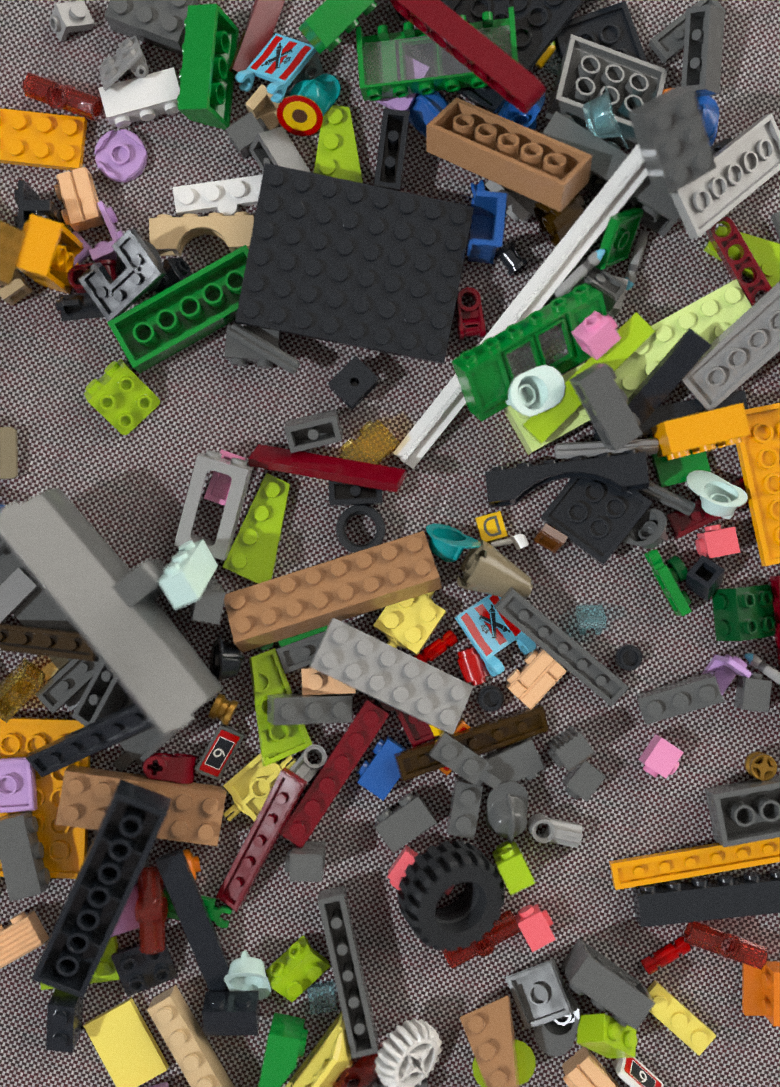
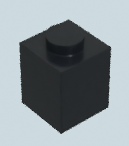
M702 555L687 573L685 587L708 601L723 583L725 569Z

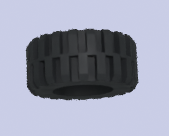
M457 840L452 841V844L449 841L440 842L437 847L432 845L426 848L427 851L421 855L419 853L414 858L415 862L412 865L409 864L406 868V876L401 878L399 884L401 889L398 891L399 909L415 935L423 944L439 951H444L445 948L447 951H457L458 947L465 949L471 946L470 943L474 941L479 942L483 939L482 935L486 931L490 932L492 930L494 921H498L501 915L500 907L504 906L505 897L503 894H505V886L499 871L474 845L470 843L464 844L463 841ZM467 882L463 893L455 902L446 907L436 909L438 900L446 890L458 883Z

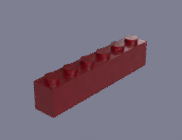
M366 698L326 759V762L290 814L280 835L300 848L304 846L389 716V711L383 709L379 703L371 698Z

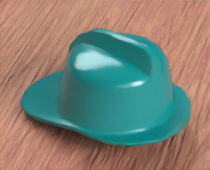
M326 73L313 80H302L296 83L290 92V96L300 95L311 99L319 106L324 116L338 99L341 87L339 81L333 75Z
M433 523L426 527V532L429 534L430 551L445 562L456 561L465 548L481 546L480 541L463 534L451 526Z

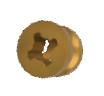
M219 693L208 717L211 719L218 718L222 721V724L228 726L239 702L236 700L229 701L225 698V695Z
M754 751L745 759L746 771L761 781H767L776 774L777 764L775 760L765 753Z

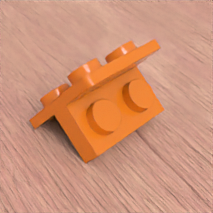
M743 961L742 1012L746 1016H765L773 1026H780V961Z

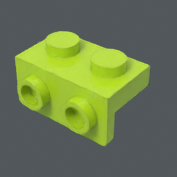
M302 936L267 968L266 973L272 989L293 1002L330 967V964L325 957L311 948L308 939Z

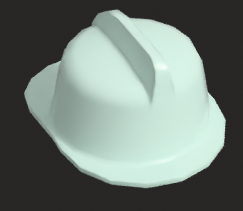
M543 365L518 375L513 380L508 390L506 404L511 405L513 409L522 415H537L554 407L561 401L565 391L564 379L560 372L551 366Z
M696 470L690 472L686 478L689 488L700 496L703 510L710 515L730 519L736 508L742 506L748 500L747 493L743 489L711 472Z
M243 951L241 958L231 962L228 975L224 977L229 991H259V1000L269 996L271 986L266 977L265 966L261 959L250 957L247 951Z

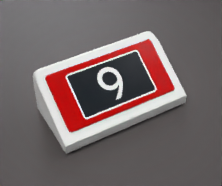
M616 1058L613 1062L617 1075L630 1087H664L662 1081L636 1058Z

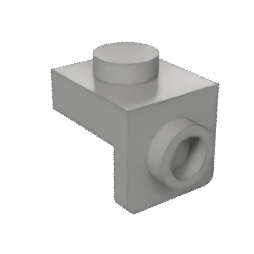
M84 1L55 3L52 15L49 18L50 27L53 32H56L60 42L66 41L68 33L92 30L95 24Z

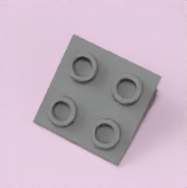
M136 34L131 39H125L120 44L119 51L113 57L108 56L101 63L99 71L105 91L128 69L138 78H144L148 75L149 68Z

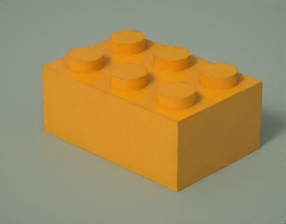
M31 214L29 221L23 227L25 235L15 267L41 286L70 294L72 286L68 282L67 274L73 267L74 258L84 249L83 243L62 223Z
M743 403L666 421L651 427L653 438L659 442L658 458L666 456L667 461L690 455L689 450H692L693 454H698L716 449V444L718 448L742 442L741 437L750 435Z

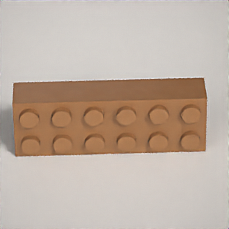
M457 97L427 124L426 152L559 212L570 203L589 181L593 155Z
M70 765L65 770L56 825L98 830L120 779L171 798L168 814L157 838L218 846L227 792L224 786L195 782L181 784L149 779L146 775Z

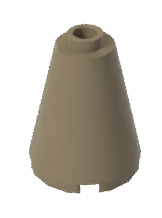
M479 539L478 541H480L481 546L470 548L461 564L460 569L464 573L462 578L457 577V585L463 589L503 597L512 587L524 598H527L533 588L531 578L488 542Z

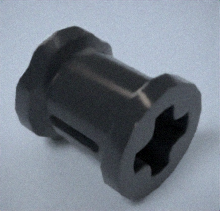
M514 241L502 247L495 254L496 259H500L508 269L510 277L517 274L528 264L527 260H523L515 249L516 244Z

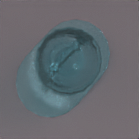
M605 85L606 93L585 103L583 106L586 125L589 131L599 138L621 137L628 150L625 138L613 114L608 88Z

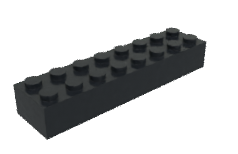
M120 779L31 980L81 998L84 997L168 814L171 798Z

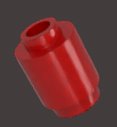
M471 646L458 651L459 658L457 661L464 681L466 683L471 682L472 686L486 682L485 677L490 674L475 647Z

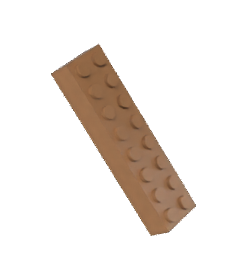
M421 531L225 594L224 604L234 643L243 653L327 626L332 618L339 621L346 620L442 589L425 533Z

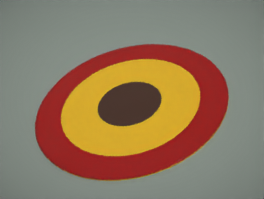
M300 95L286 97L278 105V121L289 133L297 136H309L321 128L323 123L322 112L319 106L311 99Z

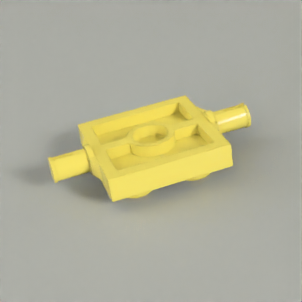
M435 591L385 607L373 626L385 634L389 640L388 645L394 648H406L415 655L419 654L446 614V611L436 605L431 599Z
M259 753L223 786L230 793L235 803L223 813L225 817L228 816L227 820L232 821L242 811L255 822L281 770L285 767L290 769L297 761L296 759L292 760L294 756H288L280 764L274 762L263 766L261 753Z

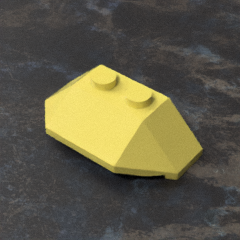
M342 1011L285 1087H336L338 1077L341 1074L345 1075L349 1071L353 1061L351 1060L352 1056Z

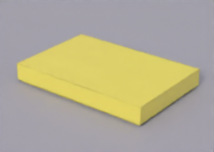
M132 997L85 1023L84 1028L116 1087H138L168 1070L169 1065Z

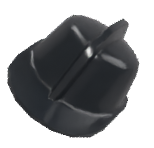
M221 635L214 642L210 655V671L220 682V680L237 676L241 663L245 661V657L241 655L239 648L234 643L222 641Z

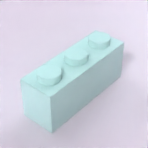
M203 539L195 543L193 540L182 544L179 547L178 553L171 558L172 562L170 565L164 568L165 572L158 581L174 609L198 600L218 567Z

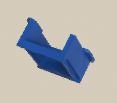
M477 190L476 197L472 198L470 206L474 207L467 249V262L493 264L497 248L502 247L507 193Z

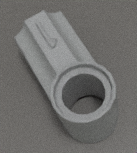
M315 744L308 746L289 770L307 781V785L326 762L327 754L325 749ZM311 752L318 754L320 763L316 765L309 763L307 754Z
M543 814L532 815L527 822L528 831L537 842H550L578 848L583 835L581 824L549 818ZM539 824H547V828L543 833H536V827Z

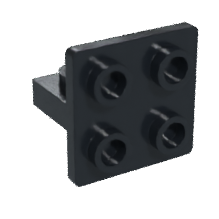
M18 180V188H15L14 191L15 202L18 205V215H15L14 218L15 228L23 231L24 224L29 221L31 214L62 223L65 226L61 211L51 200H40L39 195L25 180Z

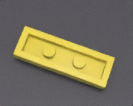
M654 980L647 988L655 1002L650 1013L700 1056L716 1037L715 1033Z

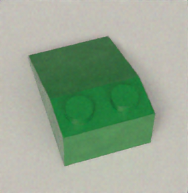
M274 1012L258 1087H281L295 1069L297 1058H303L308 1029L303 1028L304 1018Z

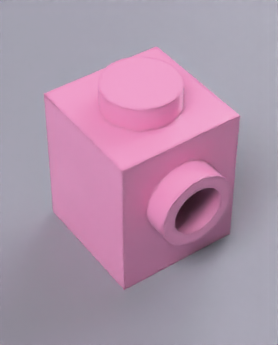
M596 311L571 332L580 348L596 360L621 339L616 331L618 325L609 315L604 317Z
M655 734L638 760L645 764L643 770L656 778L660 774L667 778L668 775H672L679 766L678 760L684 752Z

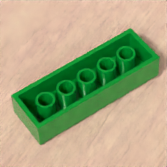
M246 244L107 322L130 364L137 372L142 373L236 320L249 251Z

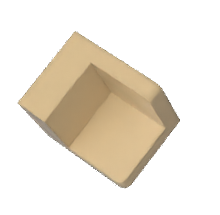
M261 84L245 103L248 113L252 112L256 119L261 118L268 130L275 129L280 125L277 118L279 103L271 101L273 95L268 93L267 88Z
M16 267L11 284H0V296L11 306L33 292Z

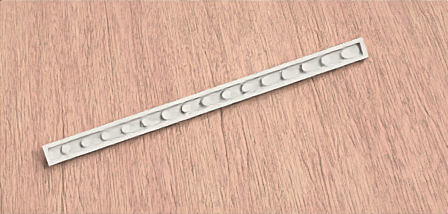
M638 144L480 344L485 339L504 331L509 325L516 324L528 317L530 313L540 310L605 230L610 216L616 215L645 180L648 172ZM456 374L393 452L403 463H406L412 469L416 467L466 404Z

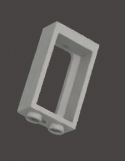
M206 450V453L197 455L174 546L180 547L187 541L193 540L195 543L203 539L213 558L224 561L228 557L233 544L253 467L247 466V461L238 458H232L231 461L221 458V453ZM209 470L229 475L232 479L216 541L191 534Z

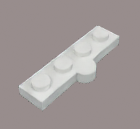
M263 175L173 187L176 213L180 216L187 213L194 214L218 210L224 216H232L239 211V205L243 207L257 205Z

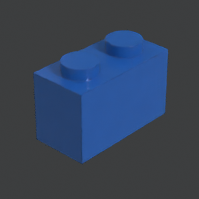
M387 736L385 740L380 738L372 749L374 753L372 759L369 762L365 760L356 772L360 775L357 783L384 801L400 778L394 754L407 749L390 736Z

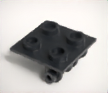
M157 933L155 936L146 939L145 943L142 939L140 940V945H136L134 942L132 943L133 947L130 945L122 949L118 948L117 952L111 955L127 997L178 977L166 946L167 942L164 934L159 935Z

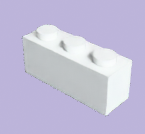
M174 67L148 74L144 78L136 77L114 83L106 91L103 87L98 88L106 118L113 128H125L136 121H151L158 115H171L180 112L177 105V96L180 94V82Z

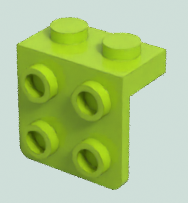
M120 359L118 362H111L105 368V374L100 379H94L86 386L84 396L122 435H128L159 406L160 399Z

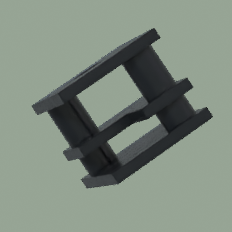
M355 356L328 385L353 410L379 384V378Z

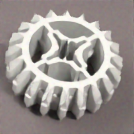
M413 1018L410 1022L404 1021L401 1027L397 1025L396 1030L393 1033H389L388 1039L382 1041L383 1047L377 1051L379 1056L375 1059L377 1064L375 1070L380 1081L386 1087H415L416 1084L421 1085L422 1080L425 1077L428 1078L429 1072L434 1070V1064L439 1061L438 1055L442 1051L440 1048L442 1041L439 1039L437 1031L422 1019L417 1020Z

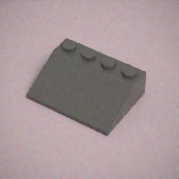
M571 34L550 95L545 118L551 120L556 111L560 114H567L574 119L576 124L595 131L598 137L634 149L638 141L628 113L663 93L667 69Z

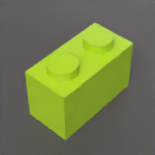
M506 841L496 846V850L492 854L511 895L535 884L516 841L512 843Z
M605 1013L580 1015L577 1044L609 1059L635 1058L637 1046L636 1030L628 1025L627 1027L622 1026L613 1017Z

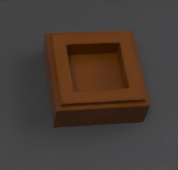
M545 523L533 540L549 551L556 553L564 545L568 537Z

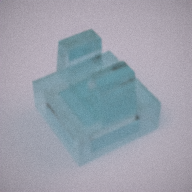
M602 605L576 606V618L580 635L586 634V628H594L595 634L601 635L602 629L606 628L607 620Z

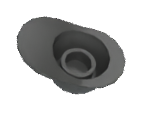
M649 508L624 539L623 543L640 546L644 549H652L663 541H667V521L664 513L660 510Z
M514 781L502 782L496 790L494 788L491 790L487 799L486 824L490 830L496 832L498 836L506 838L508 842H513V838L520 835L527 826L528 794L523 785Z
M570 993L568 994L575 1009L573 1014L534 1028L537 1045L549 1056L558 1057L564 1055L574 1044L579 1025L580 1009L577 1001Z

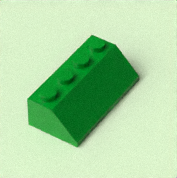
M218 4L188 5L187 17L184 21L186 31L185 42L182 45L183 62L179 73L181 83L180 94L177 96L178 110L190 121L225 130L230 126L235 74L230 72L229 69L237 50L239 29Z

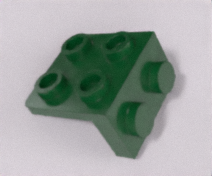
M770 585L719 588L712 595L716 641H745L775 635L776 623L774 620L773 595Z

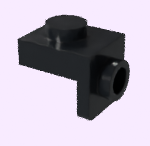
M181 257L165 259L162 262V268L166 274L162 277L159 286L155 290L157 293H160L192 275L188 263Z

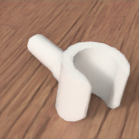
M520 533L507 539L491 541V546L498 547L514 543L516 550L528 546L529 542L526 536Z

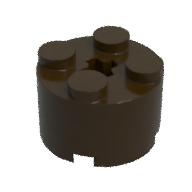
M579 193L561 212L539 202L534 204L536 206L534 214L543 232L548 231L552 235V238L548 240L555 247L584 212L582 207L585 206V202Z

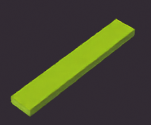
M637 312L617 331L621 339L598 360L591 357L565 382L564 396L557 405L531 416L522 425L540 444L582 404L569 381L571 378L595 363L607 364L615 371L655 332Z

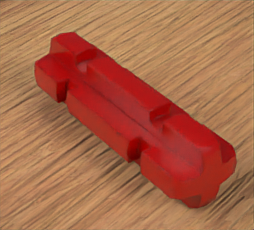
M449 630L442 635L443 638H438L424 648L421 654L419 653L414 657L425 663L429 660L433 661L445 652L449 645L452 647L456 644L458 638L452 630Z
M680 937L674 941V945L670 943L653 953V957L648 956L643 959L641 963L648 974H652L658 971L657 967L663 968L680 958L679 954L685 955L690 952L691 947L684 937Z

